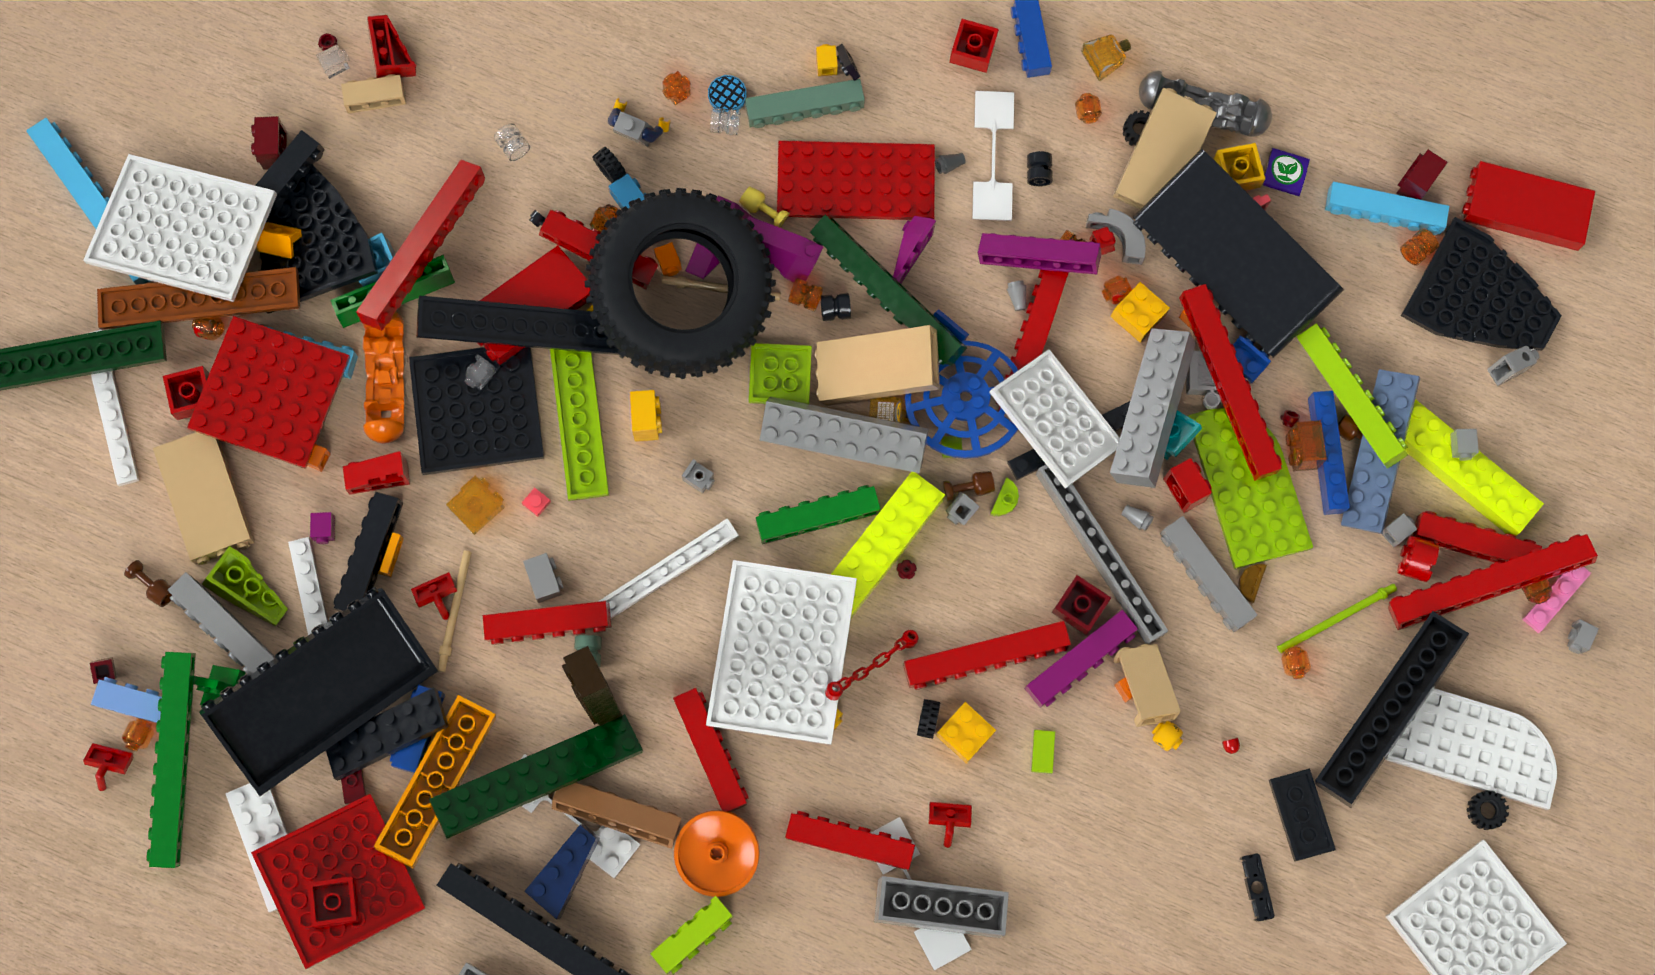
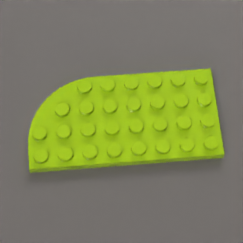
M1211 409L1188 415L1189 418L1201 424L1202 427L1193 440L1205 478L1212 487L1211 497L1234 569L1313 549L1282 449L1273 433L1266 428L1268 436H1271L1274 441L1273 448L1275 453L1281 458L1282 469L1277 474L1254 481L1225 409Z

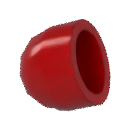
M1238 738L1222 742L1224 750L1229 754H1234L1240 749Z

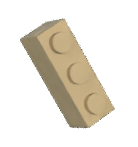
M390 74L383 78L371 77L364 81L352 80L341 84L344 106L348 114L406 104L404 85L400 75Z

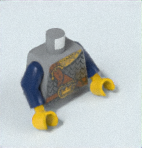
M619 98L616 99L613 110L608 117V124L614 127V133L648 147L649 143L654 142L663 132H668L671 122L670 120L665 122L663 121L664 118L661 117L659 118L658 126L654 128L647 122L624 113L627 102L620 103Z

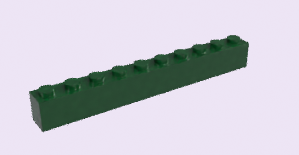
M825 214L810 231L814 236L813 241L824 246L827 249L826 253L835 260L837 258L841 262L839 266L847 273L850 271L854 275L853 280L860 286L864 285L867 288L866 292L875 299L877 297L881 301L880 306L887 312L891 311L894 314L893 318L900 325L905 324L908 328L930 325L937 330L938 362L940 364L952 366L967 349L948 328L832 217Z

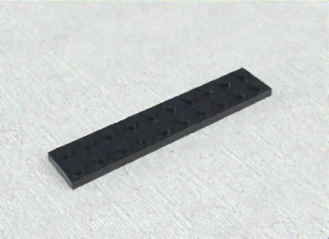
M421 295L418 297L417 338L619 355L618 348L615 346L610 348L607 344L608 336L604 332L599 334L597 327L600 323H598L597 318L592 320L590 315L593 311Z

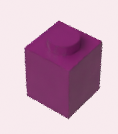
M331 512L310 513V538L316 541L317 544H328L329 541H335V516Z

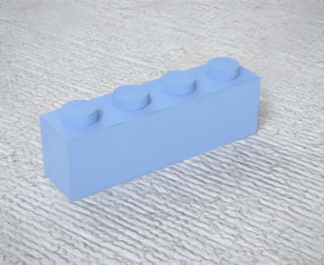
M104 677L103 681H98L91 702L92 706L154 723L160 720L161 711H158V701L162 697L158 696L159 692L147 689L146 692L138 691V686L128 683L125 684V687L116 684L117 680Z

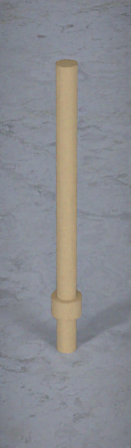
M662 276L663 284L676 285L677 288L685 289V287L728 293V285L690 280L684 276H678V278ZM771 291L770 295L775 296V300L780 301L781 293Z
M466 550L463 551L456 582L457 592H454L443 645L440 646L438 653L440 655L437 667L438 672H445L448 657H451L452 653L451 643L472 553Z

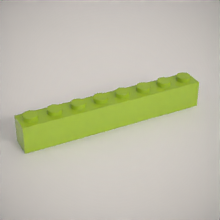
M1317 323L1298 335L1297 339L1387 469L1408 456L1405 450L1408 446L1401 437L1397 439L1394 435L1397 430L1390 421L1385 422L1383 419L1385 413L1379 405L1374 406L1372 403L1374 397L1368 389L1364 391L1360 386L1363 384V381L1357 373L1354 375L1349 370L1352 368L1346 357L1344 359L1340 357L1339 353L1342 351L1335 342L1331 344L1328 339L1331 335L1326 328H1320Z

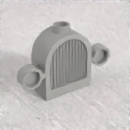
M1193 351L1186 376L1187 395H1205L1203 399L1204 406L1207 409H1215L1220 404V396L1202 352Z

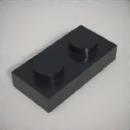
M843 43L836 47L839 54L837 59L842 65L841 68L845 75H850L855 81L861 76L852 56Z

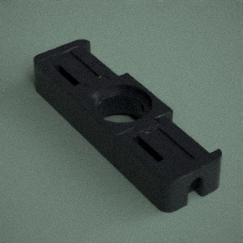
M1256 853L1240 857V860H1243L1242 865L1245 877H1247L1244 881L1249 900H1252L1254 915L1257 917L1254 921L1259 922L1273 919L1275 915L1260 855ZM1255 881L1262 884L1263 889L1259 894L1254 893L1251 888L1252 883Z

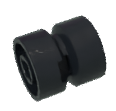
M1044 151L1029 153L1027 155V168L1029 169L1027 171V183L1036 187L1050 185L1053 182V171L1050 169L1052 168V154Z
M849 293L839 294L836 298L832 294L820 296L823 321H833L836 316L842 320L851 319Z

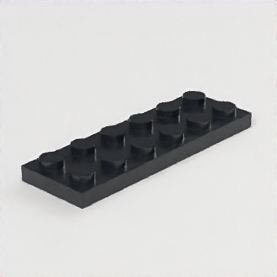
M433 687L372 717L328 748L326 753L333 778L337 781L449 727L438 690Z

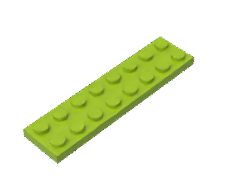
M550 349L568 501L609 496L592 353Z

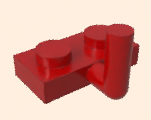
M450 572L411 589L419 608L434 602L442 619L447 620L449 618V612L442 598L457 592Z
M92 743L83 761L84 765L99 768L95 774L98 790L104 791L107 788L104 777L107 770L125 775L134 757L131 752Z
M930 802L928 824L946 826L943 845L946 848H950L953 841L954 826L971 828L972 805Z

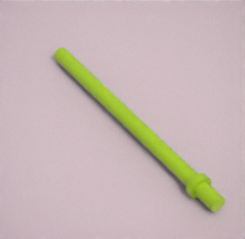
M1391 584L1385 588H1379L1378 592L1280 644L1277 646L1278 651L1283 653L1381 599H1387L1388 595L1397 591V587L1395 584Z

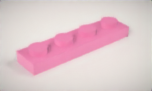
M1582 567L1561 574L1522 620L1537 633L1541 632L1589 577L1591 572Z

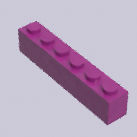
M982 233L977 252L980 264L1095 275L1098 274L1101 260L1100 243L1056 240L1054 238L1045 239L1033 236L999 235L995 233Z
M1121 610L1026 685L1024 689L1040 708L1044 704L1046 707L1050 706L1057 700L1054 696L1059 692L1065 694L1072 688L1071 683L1077 679L1080 682L1088 675V669L1092 666L1096 669L1104 662L1103 657L1107 654L1112 656L1120 650L1118 645L1123 641L1127 644L1136 637L1134 633L1138 628L1126 613Z

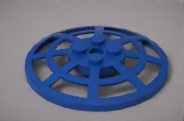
M965 340L961 341L964 345L987 349L992 354L986 361L973 356H960L954 363L957 374L949 379L939 374V384L943 386L942 396L930 399V391H924L923 401L912 404L911 393L905 394V407L911 425L920 427L913 412L925 409L930 420L939 428L933 438L927 437L926 444L930 448L950 457L968 459L982 457L999 450L1017 433L1018 428L1004 417L1005 412L1002 408L997 412L989 406L991 395L989 392L994 387H989L983 378L990 370L996 376L999 383L1005 380L998 369L993 366L999 357L1008 364L1013 373H1016L1018 369L1009 357L1000 350L984 343ZM963 362L977 363L982 365L977 374L965 372ZM940 364L939 372L950 365ZM963 392H968L972 398L969 401H963L960 395ZM943 404L945 411L948 413L943 423L935 416L931 407ZM984 413L993 418V421L988 425L977 429L975 419L981 417ZM955 419L967 421L969 431L955 430L950 428ZM999 423L1009 430L997 442L980 448L978 436L991 431ZM945 433L959 438H970L972 450H956L939 443Z

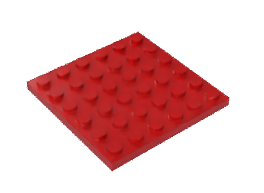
M233 316L187 428L306 469L350 356Z
M371 794L251 852L305 969L425 910L424 904L405 865L374 848L385 827V823ZM353 877L358 922L314 929L311 921L308 883Z

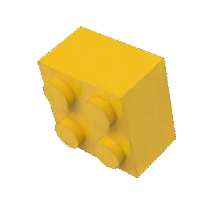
M1256 143L1217 150L1213 159L1245 191L1261 188L1265 181V175Z
M1139 282L1115 307L1110 317L1137 341L1141 342L1150 333L1151 328H1155L1167 315L1170 307L1144 284Z
M654 390L631 391V420L635 442L659 440V434L662 433L661 416H658V414H661L659 396L655 395Z
M964 702L935 736L967 764L996 732V729Z

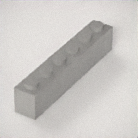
M1184 516L1163 529L1160 533L1162 542L1165 546H1170L1176 561L1184 565L1188 577L1196 581L1199 585L1198 590L1204 597H1208L1211 601L1212 609L1216 613H1220L1223 617L1224 625L1229 630L1232 629L1233 632H1236L1257 616V613Z

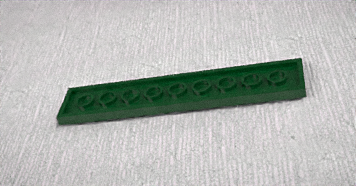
M159 320L0 349V391L167 361L164 323Z
M624 714L622 717L600 727L596 726L430 798L429 802L446 839L639 755L643 753V749Z

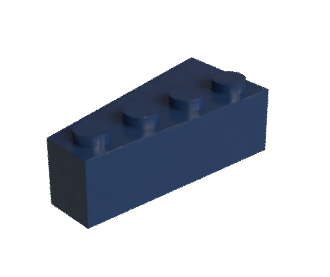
M579 825L524 892L556 920L560 919L600 838L586 825Z

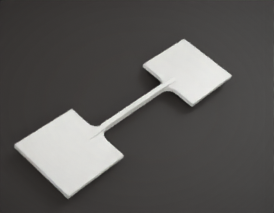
M975 91L974 128H988L992 131V174L989 182H973L972 219L1012 221L1013 183H999L995 180V140L998 129H1014V92Z
M546 795L522 807L532 813L541 801L546 800L552 804V800ZM564 813L567 817H569V818H570L572 821H574L576 824H578V825H581V824H582V823H580L577 819H575L573 816ZM601 826L599 830L593 831L600 840L590 860L611 877L615 878L641 844L626 833Z
M900 817L871 832L879 835V832L891 834V839L899 840L900 837L912 840ZM915 846L913 858H915V857H917L918 855H920V853H919V851H918V849H917L916 846ZM877 863L883 875L896 868ZM902 869L907 879L912 880L907 870ZM922 928L914 932L934 970L972 950L962 933Z

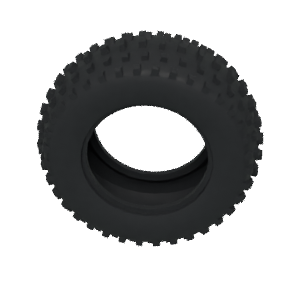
M676 188L675 193H671L670 189L659 190V195H655L654 192L644 194V200L641 201L640 198H637L628 203L630 208L625 206L621 210L618 209L616 211L618 217H612L610 221L607 220L604 224L607 230L603 229L601 235L597 234L595 238L599 241V244L596 243L594 249H590L589 255L593 256V259H590V265L586 264L585 270L590 271V275H588V280L585 281V287L590 288V296L586 298V302L593 304L594 311L590 314L592 320L597 318L598 323H600L597 327L599 334L604 332L608 336L607 344L610 348L615 346L619 349V357L622 359L624 356L631 358L630 363L638 368L639 365L645 366V371L649 374L657 370L660 371L661 376L669 378L671 373L675 374L676 378L685 379L686 374H691V377L696 376L698 378L703 376L702 371H706L707 374L711 372L714 374L718 372L717 366L719 365L722 368L726 365L729 367L733 364L732 358L743 357L746 354L743 349H747L750 345H755L757 340L754 336H757L759 331L764 332L766 327L761 324L765 321V318L771 317L772 312L767 309L769 303L775 301V296L770 294L771 287L776 286V280L771 279V271L775 267L774 264H769L770 260L767 258L770 255L769 248H766L764 243H761L764 240L762 234L758 235L757 230H753L755 227L754 223L747 218H742L744 213L740 209H731V203L726 200L717 201V196L709 193V195L703 196L702 191L692 189L691 193H686V188ZM668 239H686L696 242L711 251L721 263L728 284L727 300L720 316L707 325L687 330L670 328L652 319L640 306L632 284L634 263L647 248Z

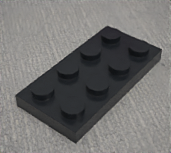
M1310 768L1268 780L1294 862L1335 851L1336 848Z

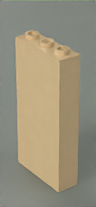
M1163 88L1156 99L1113 197L1137 209H1141L1201 149L1217 112L1213 111L1208 105L1195 103V100L1190 97L1178 95L1171 88Z
M930 325L817 342L815 357L818 364L816 369L818 388L816 394L819 401L826 405L940 389L937 330Z
M196 432L153 448L190 561L195 565H204L209 563L212 558H221L229 546L240 551L249 548L250 544L255 543L220 440Z

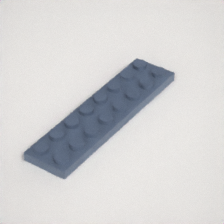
M1379 369L1372 395L1374 397L1372 403L1375 407L1378 405L1385 413V416H1383L1385 422L1390 421L1397 430L1394 435L1397 439L1401 437L1405 442L1420 377ZM1364 435L1362 436L1348 493L1350 508L1343 513L1341 525L1383 534L1400 461L1387 469Z

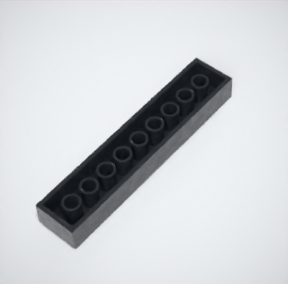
M1432 611L1318 775L1315 785L1349 808H1352L1468 640L1469 633Z
M459 862L457 865L451 863L436 885L572 975H631L624 969L620 968L619 971L614 969V963L603 956L601 959L595 956L597 952L587 945H583V947L577 945L579 940L568 933L562 935L559 933L561 928L548 921L545 924L541 921L543 917L531 909L529 912L525 911L523 903L514 898H511V900L505 898L507 896L506 892L496 886L490 888L488 886L490 882L477 874L473 877L470 875L472 870Z

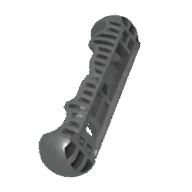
M1159 70L1147 74L1139 86L1140 100L1148 109L1153 108L1163 88H1171L1178 95L1190 97L1195 100V103L1208 105L1213 111L1217 112L1211 125L1213 127L1224 130L1229 129L1231 132L1234 130L1238 134L1256 137L1263 134L1271 124V108L1261 98L1257 102H1253L1248 97L1238 93L1234 95L1219 92L1208 93L1199 87L1186 84L1185 80L1167 79L1162 75V71Z

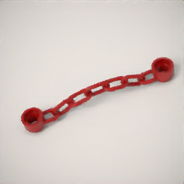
M914 630L905 631L902 637L894 643V647L891 650L880 653L867 668L860 667L849 678L843 677L837 682H830L825 689L826 697L833 701L838 700L843 691L851 686V682L855 680L861 681L869 675V671L875 667H882L890 660V656L894 652L915 647L919 640L918 634ZM884 655V658L887 659L879 664L876 660ZM863 670L862 673L865 675L858 678L859 674L857 673ZM846 680L844 682L846 686L842 687L840 683Z

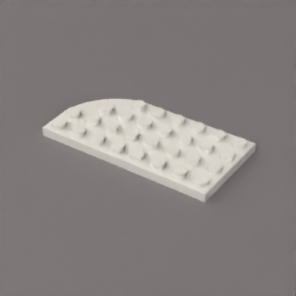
M1435 688L1385 759L1488 792L1495 791V794H1501L1503 797L1545 810L1550 809L1557 780V766L1552 748L1543 733L1531 721L1519 714Z

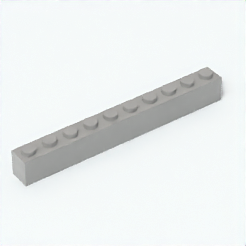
M1046 464L1040 467L1036 476L1127 616L1138 628L1137 631L1144 642L1150 644L1165 635L1168 629L1073 484L1064 488Z

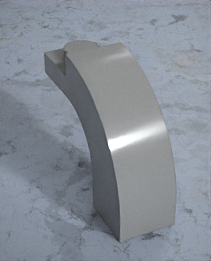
M1109 209L1107 216L1099 212L1088 215L1086 228L1101 229L1108 227L1110 232L1119 237L1123 245L1122 262L1142 265L1145 258V239L1142 231L1133 224L1134 220L1131 217L1114 209Z

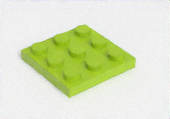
M755 343L754 346L751 345L749 403L766 404L769 397L809 404L812 346Z

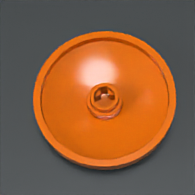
M711 810L696 815L681 829L675 842L674 860L679 875L690 888L706 896L722 897L739 891L751 880L759 863V843L753 829L744 819L728 811Z

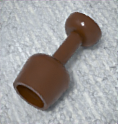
M1345 414L1338 423L1339 435L1346 441H1352L1355 437L1362 440V432L1352 417Z
M991 471L975 472L971 477V482L952 485L950 481H943L947 501L954 498V493L974 490L977 496H983L995 491Z
M136 560L126 568L124 572L125 577L128 579L137 578L148 587L146 597L160 607H164L171 602L170 597L172 594L168 591L171 586L164 579H157L155 581L150 579L142 572L143 564L141 561Z

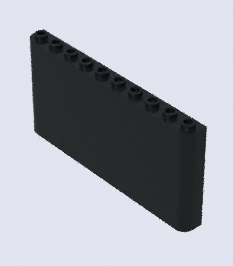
M1202 148L1133 216L1135 219L1133 224L1140 231L1145 229L1149 233L1147 238L1154 245L1159 243L1163 247L1161 252L1168 259L1173 257L1177 261L1175 266L1182 273L1187 271L1191 275L1189 280L1196 287L1206 284L1207 289H1210L1213 294V299L1220 304L1217 308L1224 315L1229 313L1234 318L1231 322L1239 330L1243 327L1248 332L1245 336L1253 344L1257 341L1262 346L1259 350L1264 351L1273 358L1344 291Z
M374 587L365 593L366 596L364 598L351 602L347 606L348 609L342 613L337 612L329 618V622L314 627L310 635L298 638L294 641V646L288 650L283 649L275 655V659L269 663L267 661L263 662L256 668V672L251 675H244L238 680L239 683L232 688H225L219 693L220 696L215 700L210 699L201 705L200 715L259 796L269 791L438 672L382 588L376 589Z

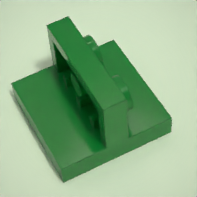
M213 665L209 678L194 676V685L197 686L196 690L204 692L200 705L210 699L215 700L220 696L219 693L225 688H232L239 683L238 680L246 672Z

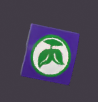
M1272 148L1264 172L1265 181L1262 185L1300 196L1310 159Z

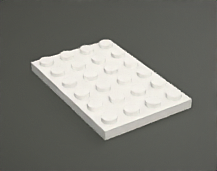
M1050 350L1038 356L989 392L1064 488H1067L1117 450L1120 437Z

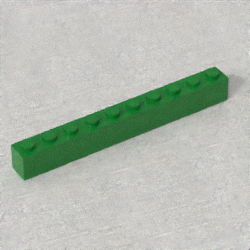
M165 652V656H162L161 668L164 669V675L160 678L159 684L160 690H162V698L158 701V711H161L160 720L156 724L159 741L155 743L157 763H154L153 775H156V781L152 785L151 795L154 797V806L152 805L150 808V818H153L152 827L148 831V839L151 840V846L147 850L146 855L149 867L177 868L180 866L196 653Z

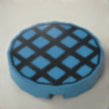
M723 75L711 82L708 88V99L716 111L734 113L745 104L746 88L739 78L732 75Z

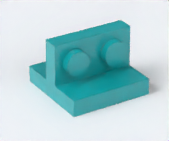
M1178 410L1164 455L1166 460L1171 456L1177 457L1202 429L1201 424Z

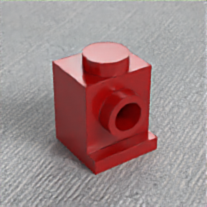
M1108 227L1092 232L1089 240L1090 242L1100 243L1101 255L1115 251V236L1113 232L1109 231Z

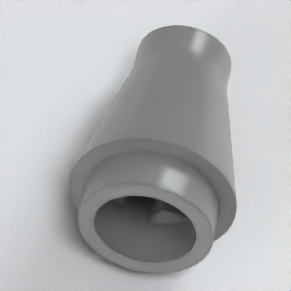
M1015 281L1008 283L1007 291L1015 311L1027 309L1026 285H1024V282Z
M1128 504L1122 512V516L1126 517L1139 530L1143 529L1146 531L1154 518L1150 515V512L1131 507Z

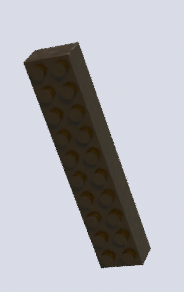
M586 646L563 657L565 664L562 665V668L572 684L571 687L576 698L593 724H598L600 727L622 717V713L589 647Z

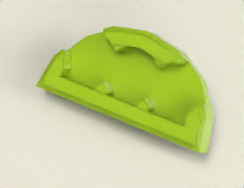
M1007 477L990 515H1006L1012 512L1018 503V488Z

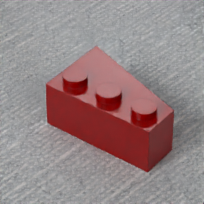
M388 15L368 16V32L376 78H383L390 74L400 75L401 78L416 76V65L410 58L405 45L402 44Z
M401 451L361 462H350L348 465L342 466L345 489L349 495L410 485L408 463Z

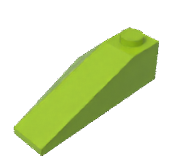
M231 546L228 547L201 584L219 597L274 626L278 624L288 610L276 593L264 582L261 574H258L253 568L249 559Z

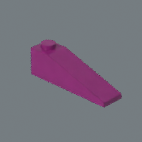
M718 195L717 201L726 200L731 203V209H740L744 213L743 219L751 216L737 203ZM697 243L685 271L704 280L720 262L711 251Z
M748 216L747 219L751 220L755 225L753 230H757L758 235L762 234L764 238L761 243H764L765 247L769 248L770 255L767 258H769L770 264H774L785 279L803 287L823 247L805 237Z
M914 216L911 221L908 220L902 229L904 234L893 275L901 284L932 238L936 220Z

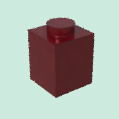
M113 657L89 663L93 684L98 683L99 680L103 681L104 677L114 680L117 678Z

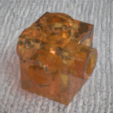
M679 71L667 75L664 81H662V92L674 105L686 100L691 95V83Z
M611 204L599 207L594 213L590 226L600 232L603 229L607 230L604 224L607 220L610 221L612 217H618L616 215L618 208Z

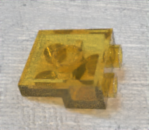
M476 475L461 487V491L446 504L473 535L505 508L501 503L504 499L496 491L492 493L488 489L490 484L483 477L479 479Z

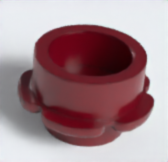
M329 33L323 34L319 38L318 45L324 52L334 51L337 48V38Z
M1285 410L1284 414L1280 416V419L1283 420V425L1293 428L1299 425L1300 415L1294 411Z
M905 559L898 563L896 570L900 578L912 579L915 576L917 567L915 563Z

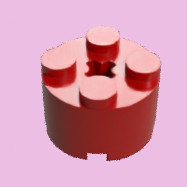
M1410 535L1407 545H1403L1400 556L1403 557V560L1398 565L1397 573L1427 582L1433 573L1430 570L1437 562L1438 544Z

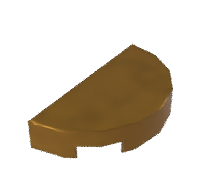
M1256 564L1248 567L1243 571L1239 579L1240 592L1252 604L1255 601L1267 566L1265 564Z

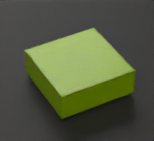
M943 436L941 445L962 450V438ZM942 454V458H949V457H950V456H947V455Z

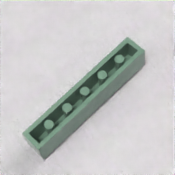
M860 79L745 98L750 128H762L768 124L780 125L785 121L791 120L798 122L809 117L820 118L826 114L838 115L843 111L849 110L856 112L864 108L865 103Z

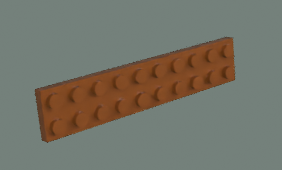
M296 267L247 272L244 275L234 302L159 282L97 289L98 328L105 330L159 320L163 323L298 309L300 308L299 272Z

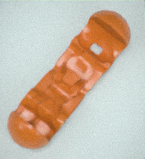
M395 311L390 323L382 331L363 324L365 328L363 350L367 374L366 400L364 402L366 422L363 424V430L369 439L382 444L397 440L404 431V321L397 311ZM391 411V417L381 418V412Z

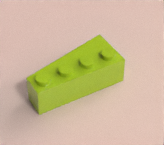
M717 896L710 900L711 903L708 906L702 907L693 916V919L685 922L675 934L668 937L650 953L666 974L672 972L674 975L683 967L681 962L687 957L691 960L700 952L698 948L703 943L707 946L716 938L714 934L718 930L725 931L732 924L730 921L733 918L732 914Z

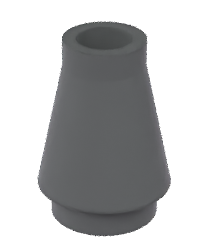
M963 153L940 155L939 158L935 159V166L940 174H947L966 163Z

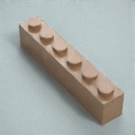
M578 782L557 790L552 799V809L671 849L682 819L675 813H666L654 806H645L633 799H624L612 792L606 793L594 786H585Z

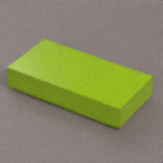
M1034 730L1031 772L1053 773L1055 731Z

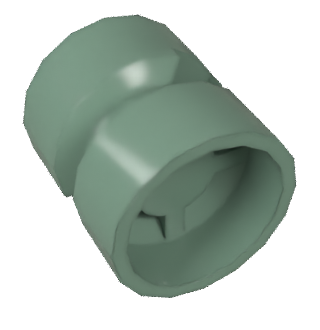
M595 635L575 636L574 648L578 651L588 646L598 666L601 667V654L598 651L601 650L602 637Z

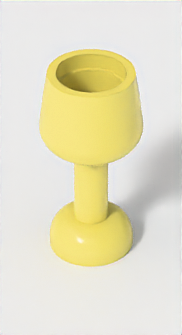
M748 187L740 198L739 203L750 213H756L760 209L774 219V226L781 228L788 218L789 212L781 211L778 213L764 203L765 194L753 187Z

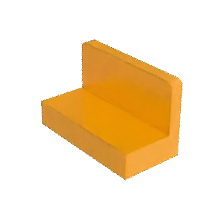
M266 222L257 243V250L291 259L294 257L293 242L302 237L301 229Z
M392 532L378 574L392 577L404 540L400 534Z

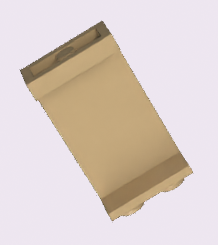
M1142 644L1137 648L1130 649V647L1120 649L1113 661L1114 663L1121 662L1138 711L1134 719L1136 727L1175 720L1181 710L1157 644Z

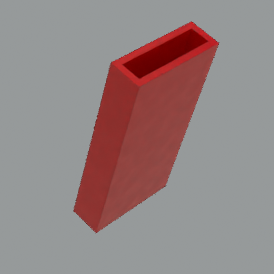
M1480 161L1476 167L1472 168L1470 173L1472 182L1466 191L1468 201L1465 202L1462 209V214H1465L1464 222L1579 251L1585 245L1595 190Z
M557 245L479 301L577 310L587 303L586 298L590 296V288L585 287L586 277ZM477 343L480 347L483 345L487 350L486 354L492 361L496 360L499 365L524 348L521 346Z

